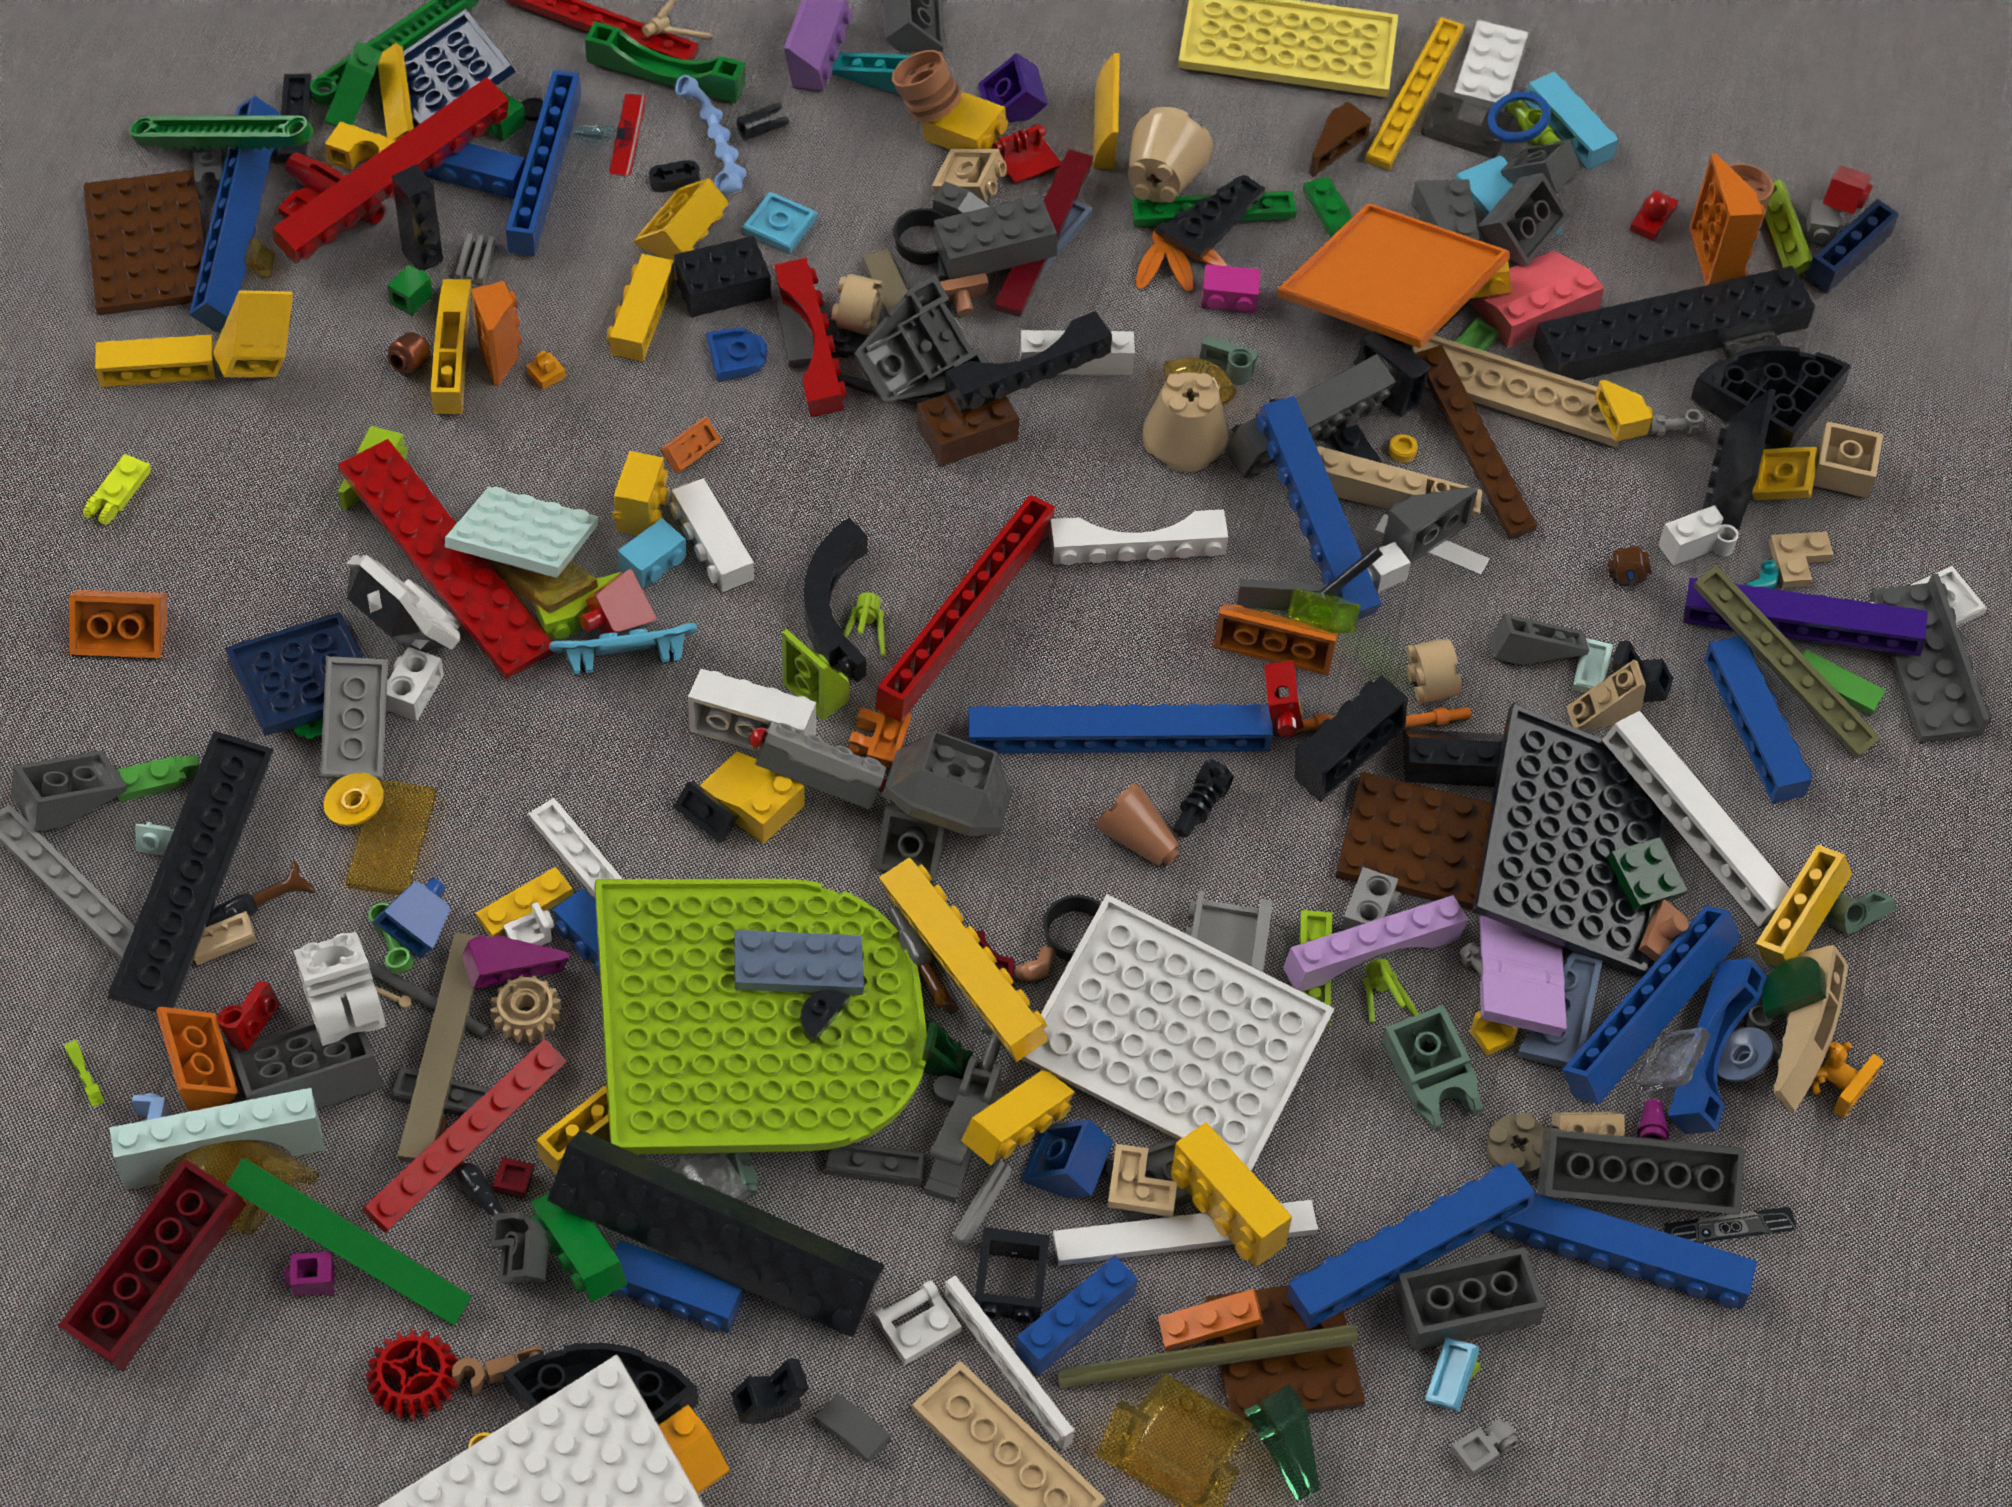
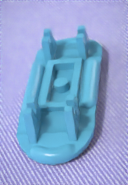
M692 622L653 632H647V629H636L629 631V635L617 636V633H606L599 635V639L586 641H552L549 644V649L557 654L565 653L574 675H579L581 672V658L585 665L586 673H593L594 652L595 655L601 656L645 650L656 646L662 663L669 662L670 648L675 662L680 661L682 658L684 636H691L696 633L698 625Z

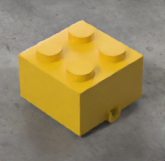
M629 451L614 493L615 511L612 512L611 516L616 520L617 532L638 536L661 519V506L667 504L669 497V488L665 487L668 479V470L664 469V457Z

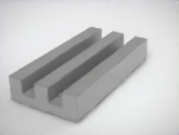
M467 234L455 274L456 279H471V282L474 284L484 285L496 244L495 237L489 236L488 240L484 238V235H478V238H474L473 234ZM474 245L475 249L472 255L467 275H464L470 257V253ZM486 247L478 277H474L481 249Z

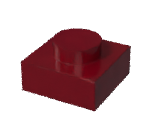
M502 1157L493 1183V1191L526 1199L535 1171L534 1164Z

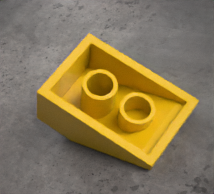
M736 751L699 786L737 813L739 817L735 823L764 844L805 806V786L798 781L755 765L757 759Z

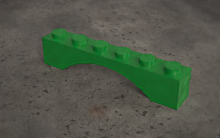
M596 21L585 38L587 63L674 87L682 75H689L698 81V87L707 96L735 104L746 86L745 62L723 56L698 61L672 58L641 45L618 27Z

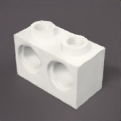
M408 647L403 657L399 656L393 669L394 672L389 680L387 679L386 710L417 721L442 680L444 673L441 658Z

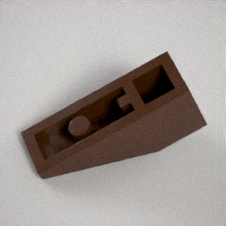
M1349 101L1340 107L1334 108L1328 116L1312 155L1309 174L1314 177L1367 139L1371 118Z

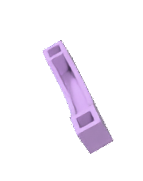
M1454 895L1291 947L1283 969L1293 987L1303 992L1324 985L1351 967L1386 952L1409 947L1434 949L1458 941L1468 922V918Z

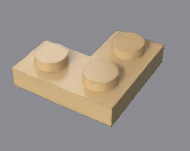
M1827 531L1771 535L1769 539L1772 557L1777 563V569L1779 570L1778 578L1781 588L1809 587L1812 577L1808 563L1829 562L1834 555Z
M1116 1144L1107 1208L1173 1217L1177 1182L1145 1177L1149 1148Z

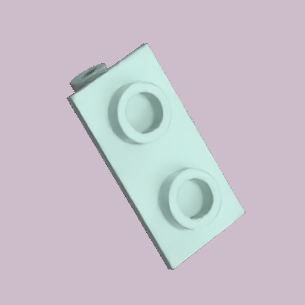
M152 822L136 824V851L164 856L174 830L171 827L154 825Z

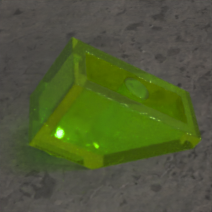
M1294 588L1287 617L1331 633H1354L1361 605L1337 596Z

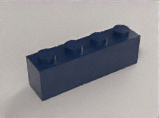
M1877 199L1813 257L1806 279L1826 293H1829L1891 236L1899 213Z

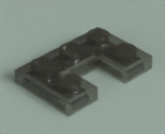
M1438 92L1421 128L1420 135L1492 159L1497 157L1504 141L1496 138L1488 128L1487 116L1490 109H1488L1481 126L1457 119L1464 100ZM1499 112L1496 117L1497 126L1509 132L1514 116Z

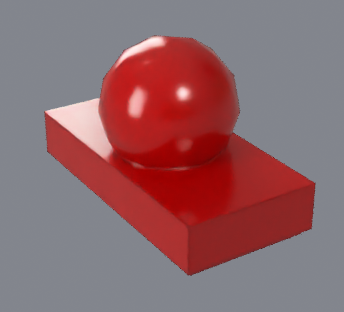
M1654 190L1645 199L1643 207L1632 221L1629 230L1654 241L1677 208L1679 201Z

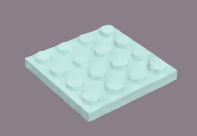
M488 487L445 538V547L558 578L597 528L599 516L589 514L581 509L574 510L562 507L556 502L540 501L530 495H518L507 492L501 487Z

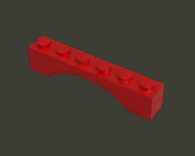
M807 257L774 264L782 302L804 319L814 337L813 356L809 368L802 378L810 416L815 417L844 410L842 399L847 398L844 381L838 382L837 375H841L838 358L832 359L831 352L836 350L832 335L827 336L825 331L830 329L827 313H821L820 307L824 306L821 290H815L814 284H818L815 267L809 268Z

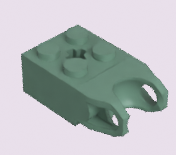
M1444 1005L1385 1027L1382 1043L1415 1111L1429 1123L1434 1132L1442 1130L1441 1125L1443 1122L1440 1115L1439 1102L1444 1099L1452 1098L1459 1100L1474 1116L1482 1114L1483 1105L1478 1094L1476 1073Z

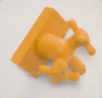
M1831 1042L1826 1053L1828 1058L1822 1064V1067L1819 1068L1811 1084L1812 1093L1815 1095L1820 1094L1819 1084L1825 1083V1079L1840 1088L1843 1092L1839 1096L1832 1112L1844 1119L1877 1077L1884 1060L1873 1053L1861 1070H1856L1844 1062L1847 1060V1051L1852 1049V1044L1849 1042L1844 1044Z

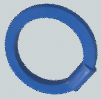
M1532 92L1510 93L1497 100L1491 107L1487 116L1488 128L1496 138L1505 143H1525L1536 138L1546 129L1551 117L1550 106L1544 98ZM1515 101H1530L1537 104L1542 110L1539 122L1524 132H1506L1496 124V117L1499 111Z

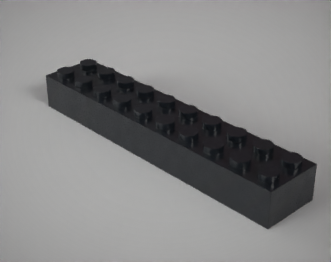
M1793 266L1540 322L1537 326L1533 346L1546 371L1579 381L1806 329L1810 324L1815 305Z
M581 1129L566 1147L547 1199L550 1203L852 1338L864 1319L885 1267L882 1263Z

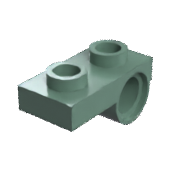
M1205 335L1199 361L1226 369V379L1231 384L1240 386L1247 384L1253 378L1259 352Z
M1874 890L1858 899L1840 893L1826 917L1828 926L1845 934L1858 932L1861 927L1873 921L1883 919L1886 914L1896 910L1897 906L1895 898L1878 890Z

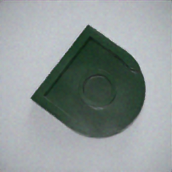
M1801 956L1789 959L1775 967L1767 976L1762 990L1763 1013L1768 1019H1772L1827 998L1825 973L1818 962L1811 957Z

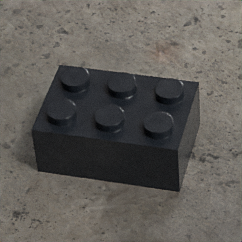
M754 236L674 254L675 278L691 317L771 298V275Z

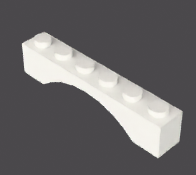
M1224 509L1194 511L1187 518L1170 527L1142 533L1107 530L1093 525L1080 517L1050 519L1049 530L1053 565L1101 563L1107 561L1128 562L1142 559L1158 560L1161 558H1188L1195 556L1215 557L1226 555L1229 538Z

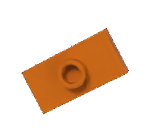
M703 417L660 449L674 472L679 473L722 440L709 418Z

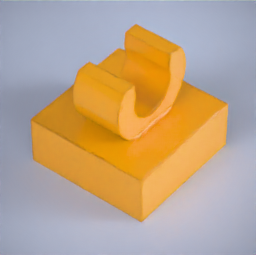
M545 350L535 355V360L526 365L527 373L542 390L567 377L566 369L550 352L547 353Z

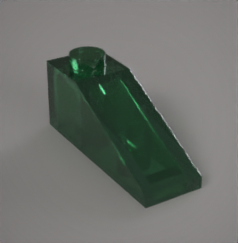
M1288 1384L1271 1392L1245 1409L1244 1412L1296 1500H1300L1319 1491L1320 1486L1308 1413L1303 1407L1298 1394Z

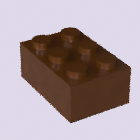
M945 394L917 404L916 426L941 467L1018 440L1019 417L1006 396L1002 399H995L985 403L977 409L960 413L949 395Z

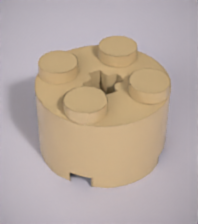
M849 274L847 277L841 276L838 285V293H841L839 304H834L831 320L835 321L837 329H845L850 332L870 336L872 331L869 328L870 326L876 327L880 315L883 296L878 295V288L884 289L883 281Z
M1438 639L1406 647L1408 660L1411 665L1406 666L1407 675L1410 683L1416 682L1417 687L1414 688L1418 704L1461 695V674H1457L1455 664H1458V659L1450 639Z

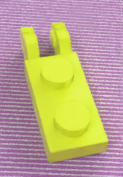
M124 454L94 495L89 498L83 509L84 517L93 518L100 508L104 506L100 512L99 521L104 525L109 524L117 513L123 510L150 474V464Z

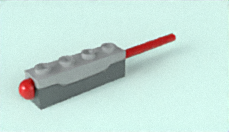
M771 722L768 730L756 728L749 736V742L753 749L757 750L759 745L761 746L755 763L757 766L869 810L878 791L881 793L884 791L887 782L884 778L886 767L874 758H862L853 754L850 749L844 746H832L813 734L804 735L795 731L792 726L786 723L777 724Z

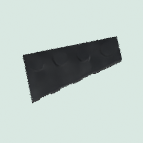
M1242 174L1217 189L1216 194L1207 199L1205 197L1196 202V206L1186 212L1182 210L1174 215V219L1166 224L1162 222L1157 225L1155 233L1199 262L1264 196L1265 187L1247 175Z

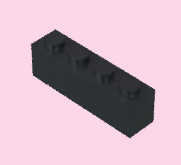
M415 164L392 175L391 179L402 252L416 269L425 271L435 267L444 260L434 185Z

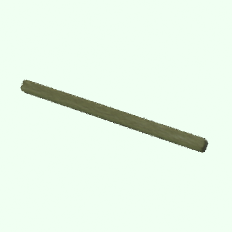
M1352 1324L1058 1369V1382L1060 1388H1070L1350 1346L1358 1343V1333L1356 1326Z

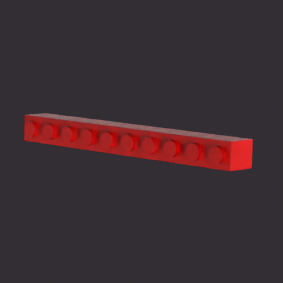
M486 77L273 227V241L295 264L302 259H309L320 246L330 244L344 229L354 227L361 217L367 213L375 212L381 206V203L389 197L394 198L392 175L415 164L423 173L432 167L437 168L451 153L461 151L468 141L481 137L489 126L502 122L508 115L509 99Z
M1031 494L1026 498L877 687L875 709L899 722L904 720L1048 535L1050 519L1054 518L1055 506Z

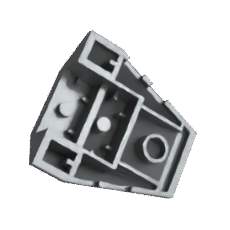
M935 274L911 287L854 353L855 358L882 403L945 391V371L969 361L988 363L979 347L972 350L945 305L949 297Z

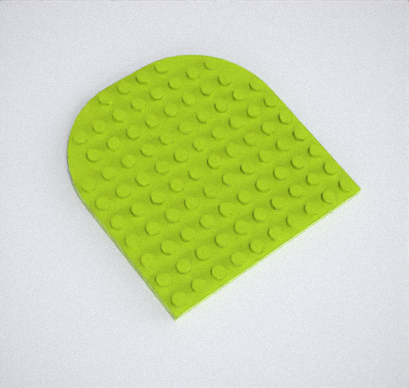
M595 879L594 890L610 1143L635 1154L829 1150L844 1147L874 1135L895 1120L908 1106L921 1082L926 1063L925 1060H922L927 1029L917 964L913 963L907 949L904 952L898 938L899 931L873 906L846 891H843L841 894L822 888V883L800 879ZM735 930L862 935L863 994H848L850 998L847 1005L813 1044L803 1034L804 1030L800 1024V1012L805 1001L815 993L735 990Z

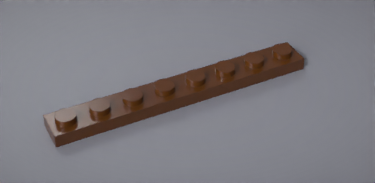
M1439 345L1416 353L1431 365L1427 383L1508 539L1534 532L1537 524L1443 346Z

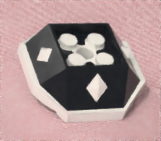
M353 555L346 565L350 568L347 599L388 636L422 652L443 647L453 649L460 641V632L458 631L460 622L423 587L409 579L404 583L381 563L367 555L362 557Z

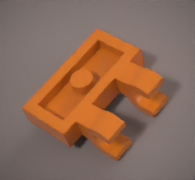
M860 708L857 715L856 728L862 731L873 729L875 731L873 737L865 736L859 732H852L848 742V749L855 755L867 754L866 757L874 758L881 765L891 768L897 750L903 747L912 714L908 713L904 720L899 722L882 712L877 713L867 708Z

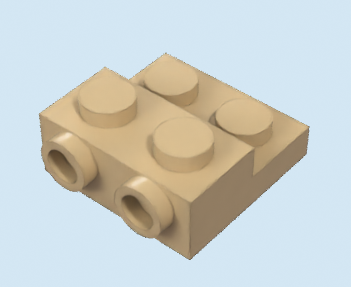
M950 149L932 184L934 193L937 194L946 181L971 191L983 202L987 203L989 197L996 194L997 181L999 177L1006 175L1007 165L999 149Z

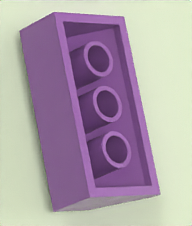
M802 0L784 47L793 88L824 90L826 81L830 80L832 75V65L834 61L838 60L839 46L841 42L845 41L846 27L852 22L853 12L852 8H849L847 0Z

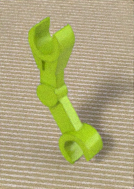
M77 1040L64 1044L71 1063L77 1071L79 1070L80 1079L92 1108L104 1103L105 1101L100 1093L98 1084L93 1082L89 1071L85 1069L84 1056Z

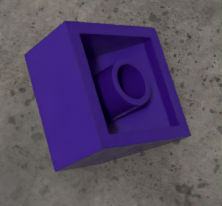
M1015 53L978 83L982 99L1005 107L1008 123L1030 120L1048 105L1038 66L1018 53Z

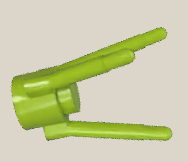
M865 592L858 596L857 605L852 608L851 616L843 634L848 638L857 618L859 620L858 634L863 633L865 624L873 623L876 620L880 655L885 657L886 645L883 624L885 612L880 609V597L874 593Z
M1376 959L1366 965L1367 977L1362 982L1366 989L1370 1023L1375 1022L1373 988H1376L1379 992L1390 989L1400 1008H1404L1406 1005L1413 1016L1419 1014L1398 981L1396 973L1392 971L1387 959Z

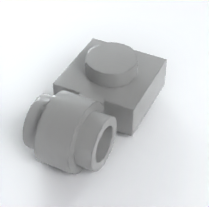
M1498 1419L1486 1429L1487 1437L1478 1428L1452 1445V1453L1471 1477L1499 1460L1500 1453L1497 1450L1506 1453L1519 1442L1516 1438L1517 1432L1509 1422L1504 1423L1502 1419Z

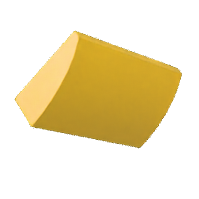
M1114 53L1106 61L1096 82L1093 169H1115L1118 138L1120 53Z

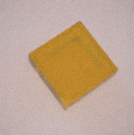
M254 238L248 242L244 263L261 277L270 276L275 253L257 238Z

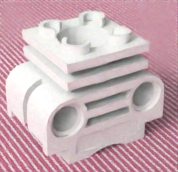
M357 932L350 934L342 933L333 939L320 943H308L300 949L293 950L304 993L322 1046L337 1042L352 1033L370 1032L386 1027L380 1000L369 969L370 966Z

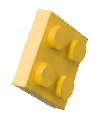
M1817 447L1763 449L1758 477L1752 491L1754 500L1811 498L1819 457Z

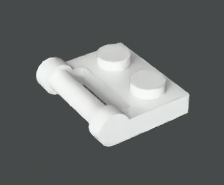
M931 1280L922 1284L920 1290L886 1310L881 1308L873 1313L878 1327L905 1365L962 1332L961 1324L942 1299L937 1287ZM926 1301L932 1306L897 1328L892 1324V1321Z

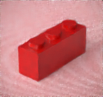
M1840 165L1831 179L1822 204L1854 215L1857 208H1863L1873 188V184L1869 183L1871 175Z

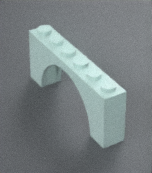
M311 1088L110 1127L113 1157L126 1190L159 1184V1175L168 1163L184 1153L210 1144L234 1140L267 1141L284 1147L290 1152L292 1157L325 1150L320 1120Z

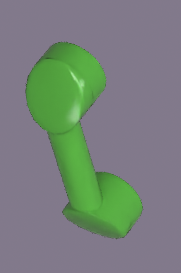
M380 902L370 908L368 918L375 930L384 935L389 948V952L385 957V963L392 974L404 973L413 966L414 960L406 948L401 947L397 940L373 923L374 919L389 905V903Z

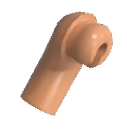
M1047 946L1041 947L1037 960L1028 961L1016 967L1015 975L1017 979L1026 982L1045 979L1051 969L1056 954L1055 950Z

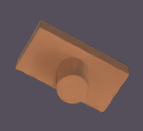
M986 273L940 281L949 297L947 302L954 301L958 316H967L973 313L974 309L970 298L986 295L989 283Z
M1666 900L1657 903L1639 950L1656 962L1675 939L1688 929V917Z

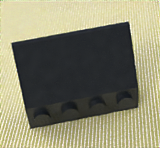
M1769 389L1733 415L1729 419L1726 429H1720L1717 445L1722 447L1721 450L1716 449L1712 466L1717 467L1716 472L1711 471L1707 487L1712 488V492L1706 493L1703 509L1715 506L1723 517L1721 525L1728 524L1737 530L1740 529L1758 477L1776 390Z

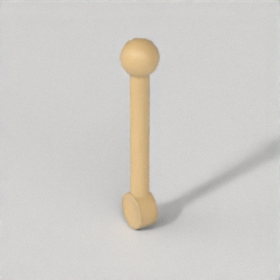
M375 986L377 994L399 1003L400 1008L408 1009L411 1007L412 1001L409 996L399 997Z

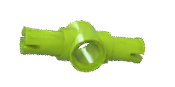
M1522 100L1505 106L1518 120V125L1523 129L1522 132L1534 127L1542 116V110L1529 109ZM1548 123L1546 129L1539 136L1526 143L1543 145L1559 142L1560 140L1554 135V130Z

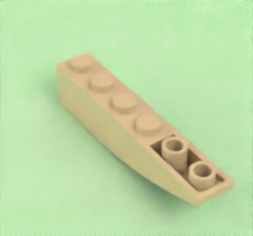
M1317 446L1337 497L1390 509L1396 502H1403L1410 496L1469 487ZM1477 489L1478 492L1472 516L1480 514L1482 490Z
M1835 945L1801 952L1799 957L1806 956L1815 959L1823 969L1827 998L1787 1013V1026L1785 1035L1782 1038L1783 1048L1781 1058L1778 1060L1779 1070L1777 1081L1774 1083V1094L1789 1113L1796 1111L1810 1088L1826 1056L1840 1015L1848 964Z

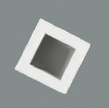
M1396 542L1379 548L1383 556L1367 568L1377 593L1407 580L1411 562Z

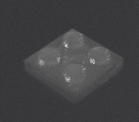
M1704 1027L1660 1033L1652 1042L1633 1080V1084L1639 1091L1687 1085L1693 1076V1071L1703 1055L1711 1035Z

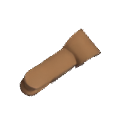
M532 1346L513 1354L484 1361V1367L474 1358H462L454 1364L452 1378L460 1386L464 1378L472 1377L470 1383L473 1397L483 1389L485 1380H488L489 1385L504 1381L503 1373L518 1364L519 1361L539 1354L543 1350L541 1346Z

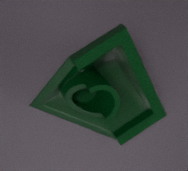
M931 1017L922 1060L926 1061L923 1073L936 1076H952L963 1080L968 1061L973 1056V1052L971 1050L965 1051L961 1047L962 1043H957L949 1035V1032L944 1031Z

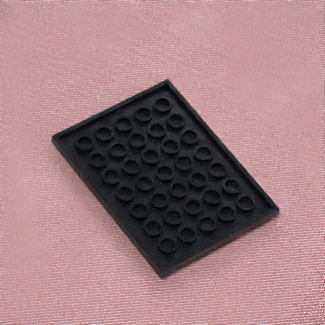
M1513 703L1508 709L1472 912L1593 959L1602 960L1606 964L1642 977L1647 972L1649 957L1639 950V946L1656 904L1634 911L1607 856L1612 851L1659 837L1664 845H1666L1669 820L1606 746L1602 738Z

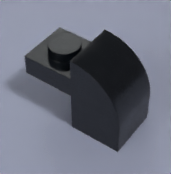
M1619 641L1615 654L1611 658L1612 669L1617 672L1632 660L1638 661L1646 684L1643 701H1666L1674 678L1664 660H1641L1630 641Z
M787 1359L771 1376H748L731 1393V1397L740 1424L765 1423L787 1416L802 1406L800 1397L809 1390V1386L800 1360Z

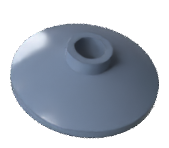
M1753 1027L1733 1031L1722 1051L1717 1075L1726 1081L1741 1082L1751 1079L1762 1072L1769 1064L1773 1055V1043L1768 1034L1761 1029Z

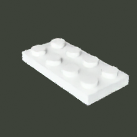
M1477 20L1454 91L1453 100L1491 109L1497 100L1510 94L1528 32ZM1503 107L1500 111L1504 112L1505 107Z

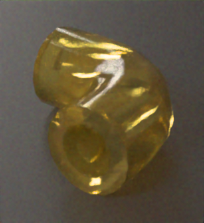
M1186 357L1164 362L1163 370L1166 381L1171 374L1206 373L1210 375L1213 383L1218 388L1222 405L1230 402L1237 393L1230 377L1220 366L1209 360Z

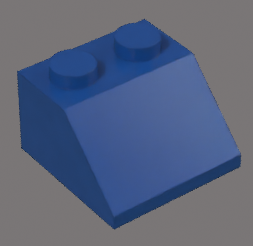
M1090 1119L1051 1124L1045 1132L1040 1133L1021 1180L1066 1198L1092 1196L1103 1166L1108 1159L1113 1140Z

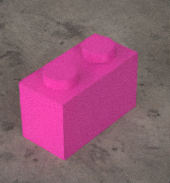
M1206 264L1201 307L1256 313L1261 269Z

